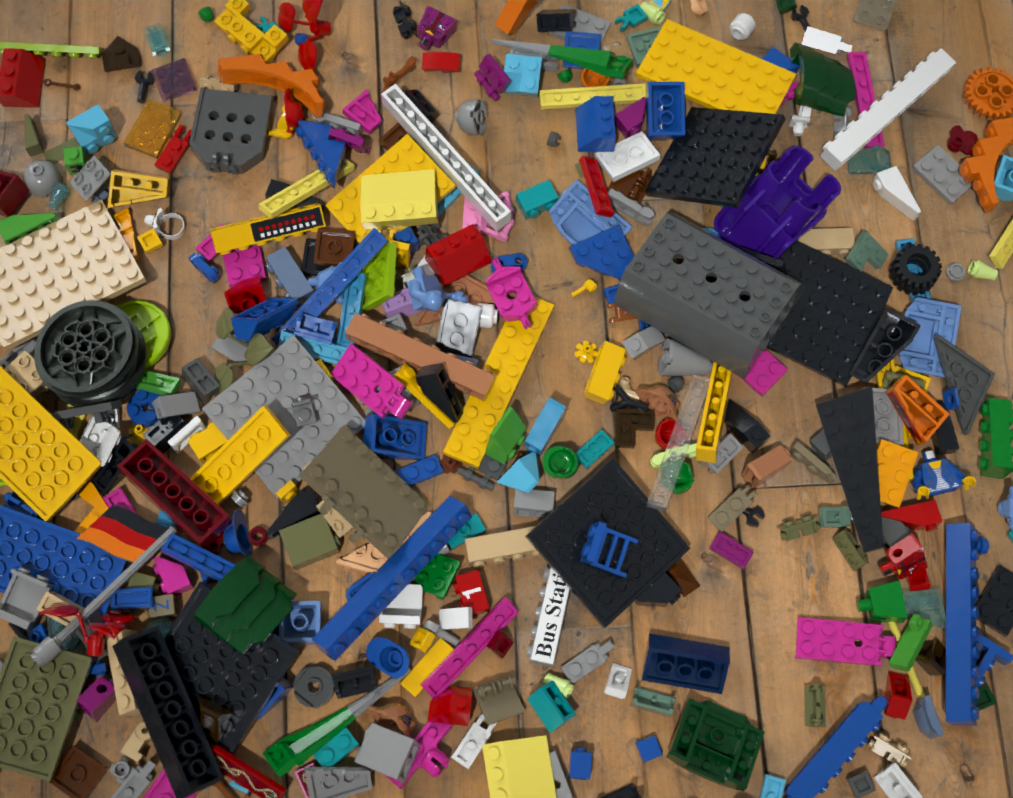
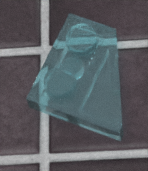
M941 589L902 592L908 616L912 617L913 614H918L923 619L931 620L934 626L946 628Z

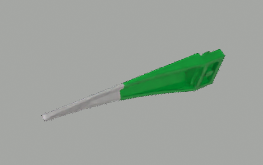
M492 39V44L524 49L555 57L592 70L605 77L624 79L633 62V59L627 58V56L620 55L615 57V53L612 51Z
M408 668L404 676L400 678L392 677L347 707L275 742L263 752L275 773L281 778L284 774L290 772L296 764L301 766L411 672L410 668Z

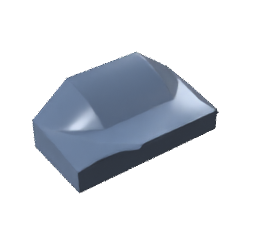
M927 695L917 699L912 712L919 732L929 739L943 736L944 733L931 696Z

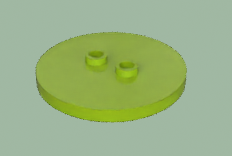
M146 301L122 303L117 307L129 316L144 337L147 347L145 369L159 361L168 349L171 340L169 320L163 311L152 303Z

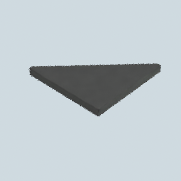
M935 335L933 339L948 388H957L960 406L955 408L962 434L967 435L971 430L995 373L940 335ZM951 394L952 402L954 403V397Z

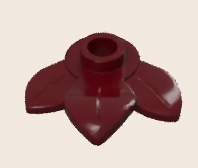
M956 125L950 130L947 147L954 153L962 151L966 155H973L972 148L978 141V136L972 131L964 132L960 125Z

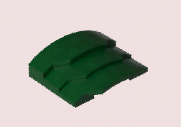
M795 42L790 48L791 63L800 65L802 79L794 90L796 104L843 117L847 104L855 99V81L852 71L838 60L828 58L824 54L816 52L810 46Z
M248 556L233 567L218 582L201 603L194 617L196 621L244 655L253 644L265 642L277 626L291 613V601L297 594L265 570L263 565Z
M688 698L666 757L680 767L704 779L732 789L744 791L747 789L765 731L751 726L746 716L723 708L710 700L699 703Z

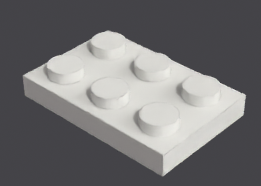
M641 131L616 143L614 152L595 153V158L610 179L615 182L659 161L660 154Z

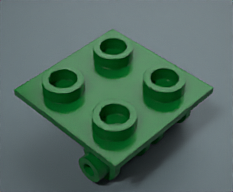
M437 554L419 572L412 584L421 585L423 591L434 594L437 598L443 600L444 597H447L449 587H452V581L455 580L454 577L457 571L460 570L461 562Z

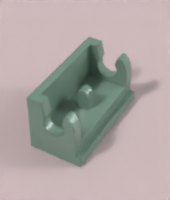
M635 686L630 707L671 717L676 698Z

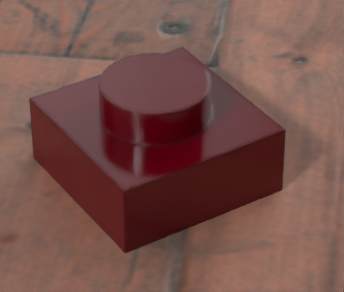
M497 630L487 647L495 655L503 659L514 642L502 631Z

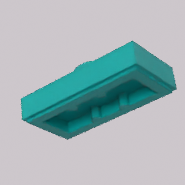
M601 429L575 454L579 462L588 469L613 447L615 442Z
M477 513L473 514V517L448 542L451 550L464 544L465 539L476 537L486 531Z

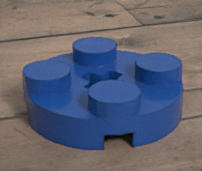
M142 389L138 390L127 404V413L132 423L147 428L159 421L160 419L156 416L152 402L162 395ZM145 406H150L151 410L143 412Z

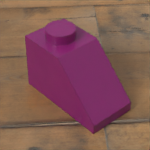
M645 97L615 114V126L625 138L641 131L646 103Z

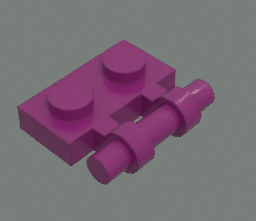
M488 54L484 56L479 65L480 70L476 71L474 76L477 78L478 84L485 88L486 94L492 97L494 101H498L500 99L498 93L505 92L511 80L492 55Z
M341 128L337 130L330 129L328 135L332 140L346 142V148H352L358 153L369 154L371 148L368 147L362 136L358 134L350 135Z

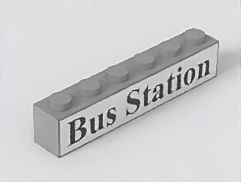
M550 566V568L546 567L543 579H547L546 587H541L539 598L543 599L542 606H537L535 618H539L537 626L533 625L531 637L534 638L533 645L528 646L526 657H530L529 663L553 668L570 589Z

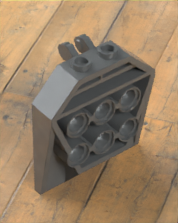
M200 88L189 144L192 152L207 170L214 173L219 171L227 172L232 175L237 173L244 174L264 160L273 100L272 95L266 96Z

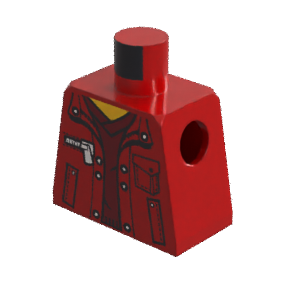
M912 533L887 549L885 552L887 562L879 566V570L884 577L893 572L901 580L928 568L923 546Z

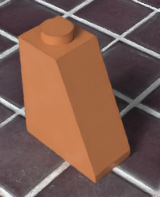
M779 445L750 462L745 467L741 477L747 485L751 486L753 491L789 466L792 462L791 454L786 448Z

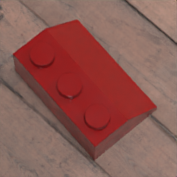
M3 49L0 69V103L3 107L39 108L45 68L44 58L23 49Z
M474 224L427 246L425 252L426 262L444 286L492 262L484 238Z

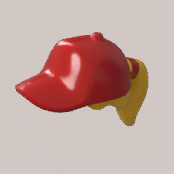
M290 88L284 92L285 105L282 107L283 113L277 123V128L269 131L267 137L291 138L294 128L298 126V121L305 117L302 104L293 101Z

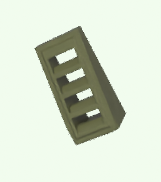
M26 114L24 115L25 149L29 156L32 157L43 153L44 149L34 121L30 115Z

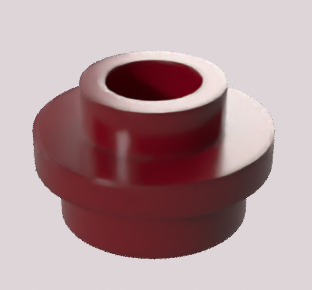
M263 527L251 529L248 534L250 543L258 547L263 546L268 541L266 529ZM257 534L262 535V538L260 540L255 539V536Z

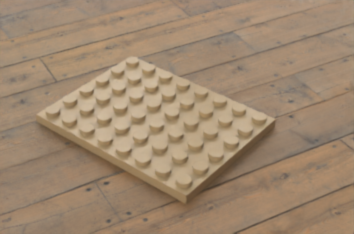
M102 199L0 248V342L5 351L38 336L50 317L70 304L90 300L107 302L147 282Z

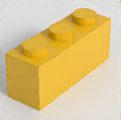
M604 341L600 345L583 397L602 405L608 400L611 401L615 392L613 390L614 383L616 384L620 378L619 368L624 365L626 356H624L626 349L608 341Z

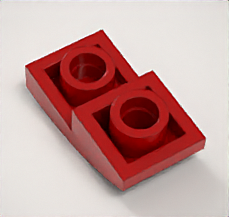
M423 52L422 70L424 72L439 70L443 73L460 72L461 54Z

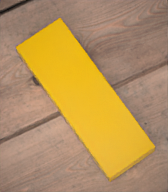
M440 637L400 685L416 698L423 690L420 684L454 649Z

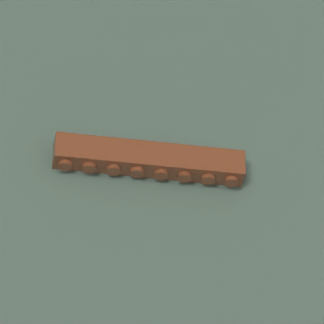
M355 313L345 331L347 340L402 365L406 363L418 372L423 366L443 363L454 388L484 402L494 384L495 375L490 370L479 369L470 361L464 362L459 360L452 353L446 354L434 345L428 346L416 337L410 338L401 330H392L385 323L372 321L365 314L359 315Z

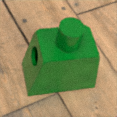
M900 581L872 587L866 592V599L856 601L858 612L868 611L871 621L903 623L907 619Z

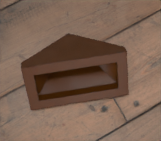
M681 558L666 571L667 575L682 589L680 593L683 597H686L700 587Z

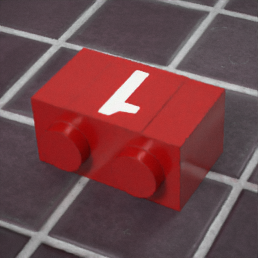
M479 570L455 576L456 582L453 583L455 594H459L461 601L458 602L459 608L472 607V617L489 612V605Z

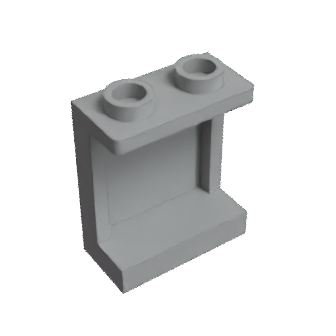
M19 567V570L11 569L10 572L13 573V576L0 602V618L26 630H32L35 628L40 617V611L36 609L45 592L52 591L54 585L48 582L49 578L39 574L37 577L30 575L31 571L26 568Z
M371 723L365 732L361 747L356 752L354 762L404 784L421 744L412 738Z

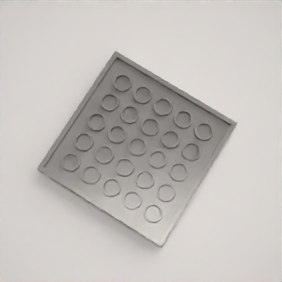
M294 335L202 408L227 440L262 406L267 405L291 436L254 472L277 499L279 497L276 492L290 480L297 484L302 479L299 476L303 471L302 468L316 457L343 425L355 435L365 425L364 418ZM306 396V399L311 398L317 422L297 427L291 404L295 402V398Z

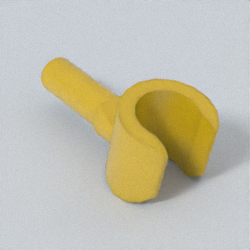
M589 279L581 288L572 292L571 295L574 297L586 289L592 293L597 289V284Z

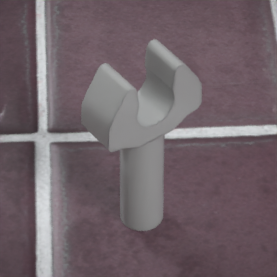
M430 620L426 621L423 627L425 630L432 632L454 646L460 640Z

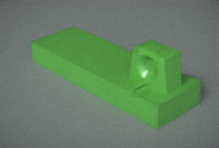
M144 370L135 389H142L165 396L178 394V389L182 383L180 378Z
M918 614L912 615L909 625L889 661L890 668L910 671L933 626L931 620L923 619Z

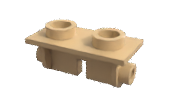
M209 76L200 77V88L230 92L238 91L237 84H223L219 79L210 78Z
M874 732L875 740L870 739L867 744L870 750L884 757L887 751L890 752L886 759L896 763L899 767L905 768L908 763L906 758L912 759L909 752L910 749L901 743H898V745L890 741L891 738L883 732H880V734Z

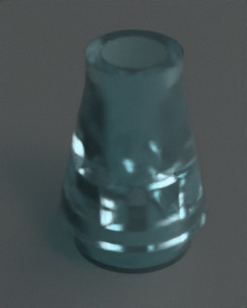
M59 182L53 185L47 206L58 211L59 207L70 195V188Z

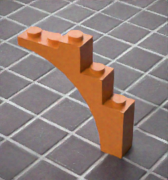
M508 0L494 25L507 35L516 34L524 19L539 0Z
M260 54L218 59V75L223 84H254L282 92L290 88L292 97L302 102L315 118L322 117L325 102L319 95L318 87L320 86V80L315 75L313 69L293 72L286 61L267 64Z
M1013 117L991 121L984 130L986 138L979 139L972 148L974 157L966 158L959 167V172L964 182H972L973 189L976 191L979 203L985 213L992 212L999 204L994 184L995 165L1000 153L1013 145Z

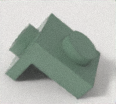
M849 506L818 508L820 528H843L851 525Z

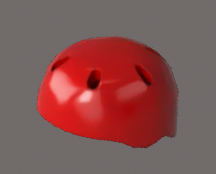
M673 419L664 420L655 431L656 443L660 448L667 451L679 448L687 437L684 428Z

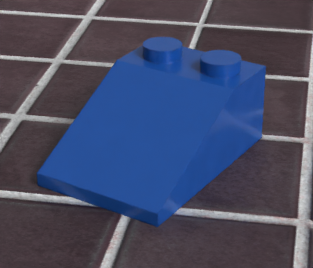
M372 414L364 419L363 443L380 459L418 461L425 459L426 422L391 416L381 418L378 414Z

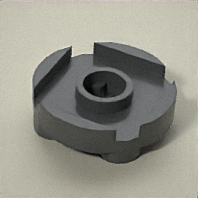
M322 667L304 668L297 674L294 680L295 697L302 705L308 708L324 706L331 700L335 688L332 676ZM318 682L319 690L317 692H310L309 684Z

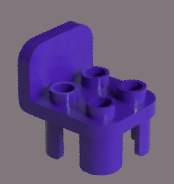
M793 146L782 155L777 163L773 160L761 174L754 178L738 208L725 206L714 219V229L719 233L720 238L726 242H731L746 249L779 259L791 245L825 217L828 206L841 193V185L832 174H828L813 190L800 177L813 161V155L800 146Z

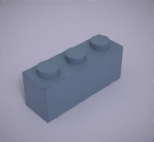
M284 246L266 256L268 264L265 266L270 275L274 273L276 276L275 282L279 289L283 288L285 290V298L298 299L297 308L310 298L314 290Z

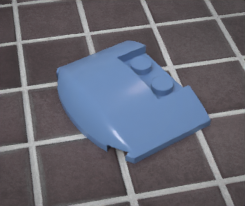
M577 179L548 211L557 230L572 245L616 225H619L624 236L632 228L615 211L611 218L596 215L588 189Z
M916 297L913 300L914 302L907 308L904 317L921 325L913 341L899 353L902 367L916 373L945 378L933 338L935 335H940L955 346L962 306Z

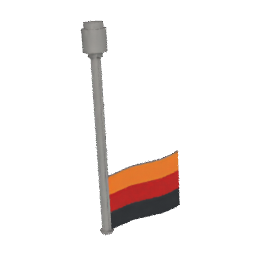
M112 505L77 537V540L91 543L114 557L132 562L119 577L81 612L83 623L162 548L171 533L178 535L176 527L169 526L167 528L149 522L128 509ZM75 617L55 637L49 638L47 636L37 645L30 655L33 661L42 668L62 652L60 648L62 643L80 626L78 618Z

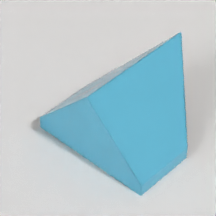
M532 452L518 459L496 483L529 493L540 482L536 453Z

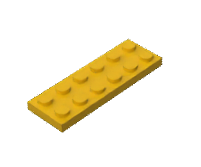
M267 405L262 406L190 479L214 502L220 505L291 435Z

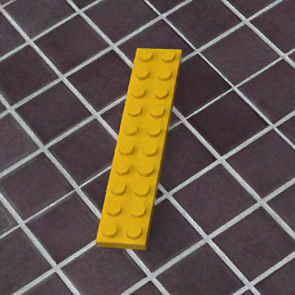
M534 296L538 306L534 312L528 315L532 325L528 329H524L522 322L519 320L505 321L483 367L495 375L494 384L485 402L471 395L469 396L463 408V415L456 423L443 450L444 455L479 469L485 456L490 434L504 415L554 309V304Z

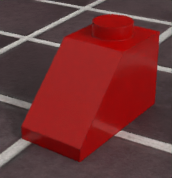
M888 672L884 696L888 701L884 708L885 715L892 718L906 719L913 701L909 676Z

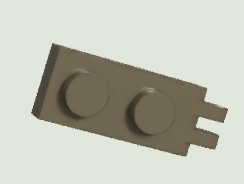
M798 441L789 451L792 454V458L799 463H803L811 474L817 475L820 479L830 484L836 479V475L831 469Z
M747 485L744 489L740 487L708 517L721 532L754 502L752 497L757 492L754 490L750 495L746 493L751 488L750 485Z

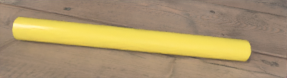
M888 622L893 637H896V645H898L902 636L897 623ZM912 665L907 673L919 699L924 697L925 693Z

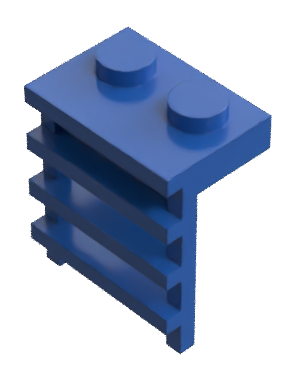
M601 521L592 523L588 530L586 543L581 551L580 562L626 578L627 574L621 572L620 569L629 541L637 544L638 539L606 528L607 524ZM607 533H609L613 537L602 565L598 563ZM618 537H620L624 541L613 569L609 567Z

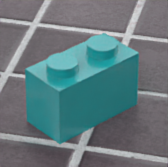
M549 180L516 194V204L525 220L536 218L540 213L549 211L559 200Z
M554 681L540 687L527 698L550 733L559 729L577 715Z
M345 728L313 756L322 767H336L357 750L360 745L348 729Z

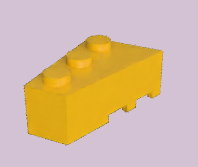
M112 170L108 208L165 198L169 193L170 177Z

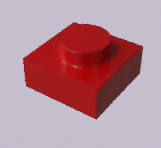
M926 569L906 577L910 592L930 589V581Z

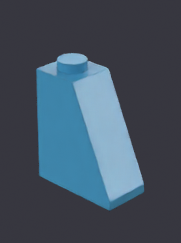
M549 397L525 440L524 447H526L529 453L534 452L539 456L543 454L564 420L566 406Z

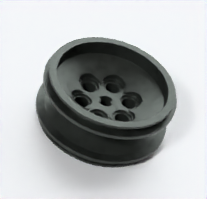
M80 301L62 308L44 324L36 340L34 360L39 377L48 388L67 404L74 407H84L122 400L137 386L144 373L147 361V347L142 333L123 310L103 301Z

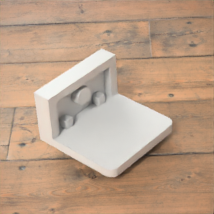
M92 415L79 441L101 461V466L104 467L105 463H109L112 458L111 451L114 445H118L121 439L120 430L109 422L95 423L94 416Z
M408 584L386 609L381 612L379 623L384 624V628H396V624L404 625L406 629H416V625H421L422 586Z

